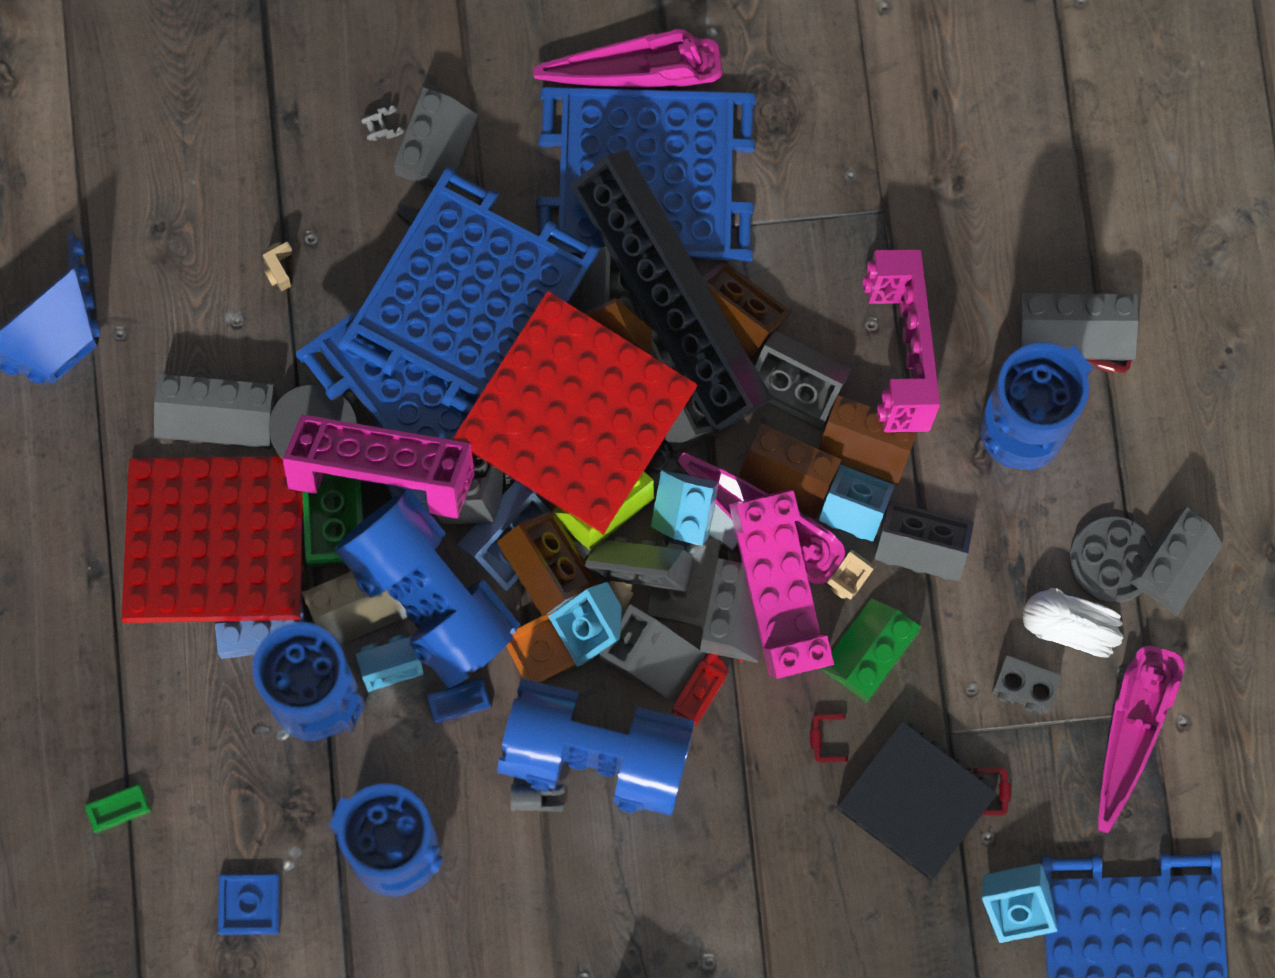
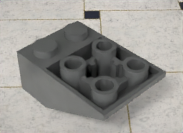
M472 453L475 474L459 517L457 519L437 515L441 524L495 522L502 501L503 472Z
M629 605L621 619L620 639L600 653V661L675 704L706 654L700 652L695 646L653 617Z

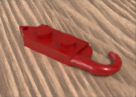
M710 653L705 655L672 707L671 712L674 713V716L695 721V726L699 724L727 678V667L718 658L719 655Z

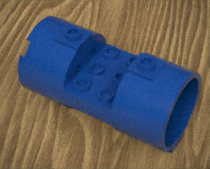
M1052 343L1029 344L1015 351L1004 363L983 410L980 422V435L983 445L989 455L1001 465L1007 468L1027 469V471L1035 470L1050 463L1061 451L1086 405L1089 394L1088 377L1093 369L1075 345L1067 350Z
M408 488L396 494L391 500L359 523L337 544L334 551L353 572L352 576L356 579L357 585L362 592L372 598L387 590L393 599L403 605L408 618L420 626L410 638L409 643L414 650L416 658L430 666L443 683L450 688L469 677L466 673L467 671L471 673L492 660L513 639L514 636L512 634L516 632L520 623L484 579L470 585L467 589L435 552V549L442 541L441 538L446 533Z
M291 623L271 632L258 647L253 658V676L256 687L277 723L288 734L306 741H319L335 734L337 735L344 729L353 732L365 708L362 696L358 695L357 685L344 653L337 640L329 632L309 623Z
M521 678L517 689L518 699L514 698L502 742L503 754L499 758L497 773L524 779L527 783H531L532 788L540 791H548L549 788L556 789L564 761L569 762V767L577 770H586V767L597 769L598 774L613 778L615 774H618L613 804L619 805V810L635 813L636 810L642 811L645 809L672 816L695 721L637 707L630 733L626 735L574 722L579 692Z
M378 784L359 791L350 800L340 798L329 826L333 833L338 835L339 845L344 856L366 887L385 896H404L423 887L434 873H438L443 860V856L439 855L441 850L438 838L425 806L416 795L397 785Z

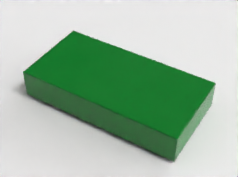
M140 783L84 805L95 834L151 812Z

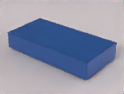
M483 678L426 695L435 724L491 708Z

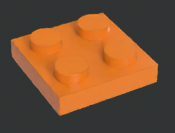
M553 613L544 617L541 616L516 629V632L512 634L514 636L513 639L506 645L523 679L544 683L576 666L548 617Z

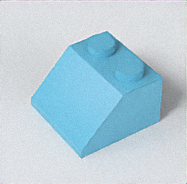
M840 465L819 521L826 523L831 528H839L852 533L860 539L874 541L895 485Z
M661 470L651 527L673 539L703 545L709 537L719 482Z
M608 582L586 589L548 616L577 667L582 666L620 639L622 606Z
M398 635L389 639V644L379 647L377 643L362 647L361 652L356 654L361 675L368 692L424 674L420 661L416 658L413 648L409 645L411 637L406 638V635Z
M1041 863L983 875L982 900L999 943L1057 932L1050 886Z

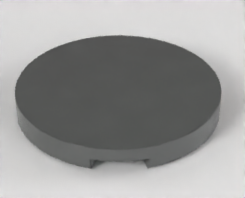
M322 385L300 386L283 395L274 406L269 420L270 439L279 457L283 460L301 414L357 424L355 413L347 399L341 395L331 401L326 395L327 390Z
M1114 516L1097 518L1085 525L1073 541L1069 558L1072 575L1079 587L1096 600L1106 603L1130 601L1143 593L1131 584L1130 580L1155 542L1148 531L1135 521Z

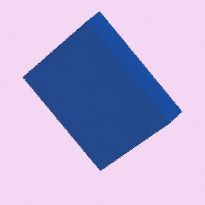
M219 874L218 935H278L279 874Z

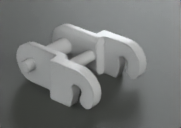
M394 105L390 106V109L386 107L378 109V114L366 115L362 119V124H367L370 133L367 136L368 140L376 141L377 138L383 136L389 139L404 132L402 127L397 128V131L385 128L383 116L394 113L396 111ZM379 121L381 130L376 132L372 122Z

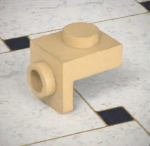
M280 242L275 243L266 250L267 253L263 254L265 264L268 267L264 272L271 285L277 284L281 292L291 287L290 280L279 262L293 254L288 242L283 244Z
M851 550L827 583L832 586L831 590L837 596L844 599L846 597L852 599L875 569V566Z

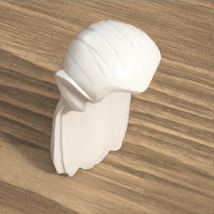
M1049 588V590L1034 594L1024 606L1023 623L1026 629L1036 634L1038 638L1070 646L1098 657L1109 658L1110 654H1113L1111 647H1116L1122 643L1123 635L1118 629L1122 625L1120 621L1121 615L1106 606L1078 597L1064 595L1058 588Z

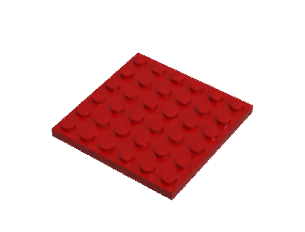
M547 291L453 437V440L471 443L473 454L604 535L698 385Z
M279 456L129 458L121 613L123 623L301 620L302 491L288 489L284 463Z

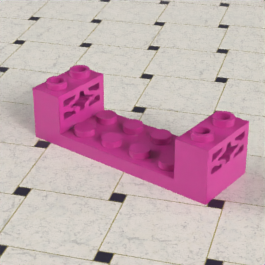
M875 250L872 261H868L867 276H863V292L868 293L869 304L900 303V317L905 318L902 337L903 342L908 343V351L905 358L906 368L911 369L912 376L909 379H890L887 390L882 392V404H878L877 407L878 421L883 422L884 432L930 431L940 406L921 250Z
M303 414L299 418L283 456L288 489L317 494L326 473L424 490L427 494L429 514L457 519L475 474L471 443Z
M784 490L730 503V512L768 675L778 679L834 665L828 636L820 633L795 521L801 519L794 491Z

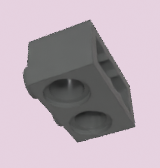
M1006 655L992 693L998 695L997 699L1008 704L1018 702L1026 705L1025 709L1027 711L1041 715L1042 712L1048 713L1051 709L1062 676ZM1008 675L1017 677L1020 683L1019 687L1016 689L1009 688L1005 684V677ZM1037 685L1043 686L1047 691V698H1036L1032 691L1033 687Z

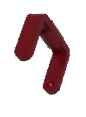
M1086 359L1090 365L1097 366L1096 369L1109 373L1115 371L1123 374L1128 372L1132 360H1127L1126 365L1122 366L1109 360Z
M845 714L816 715L813 718V730L809 731L810 748L814 749V760L817 763L848 762V757H821L820 754L822 736L821 730H819V721L845 720Z
M974 768V773L1001 774V783H999L1001 811H984L981 816L1006 815L1008 812V802L1011 801V783H1008L1006 769Z

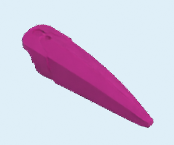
M676 29L657 35L653 33L548 61L533 67L535 79L573 85L617 88L669 85L687 86L714 82L723 74L722 55L718 44L711 39H697L683 29Z
M683 452L678 459V462L690 476L719 482L715 503L731 519L730 503L767 495V493L750 483ZM799 513L801 520L795 521L808 581L814 584H824L834 575L844 561L847 551L844 544L831 531L810 517L807 519Z
M1145 646L1137 651L1133 661L1126 667L1120 696L1115 703L1105 759L1098 817L1099 831L1109 833L1147 764L1169 708L1175 702L1185 670L1184 659L1176 652L1155 646Z

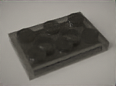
M663 534L661 547H667V544L681 545L693 559L686 591L652 587L647 615L653 618L704 627L721 541L708 538L703 545L676 540Z

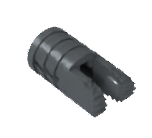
M511 785V811L564 812V803L541 801V795L564 794L565 786L557 785L556 789L549 788L548 791H540L532 788L531 785Z

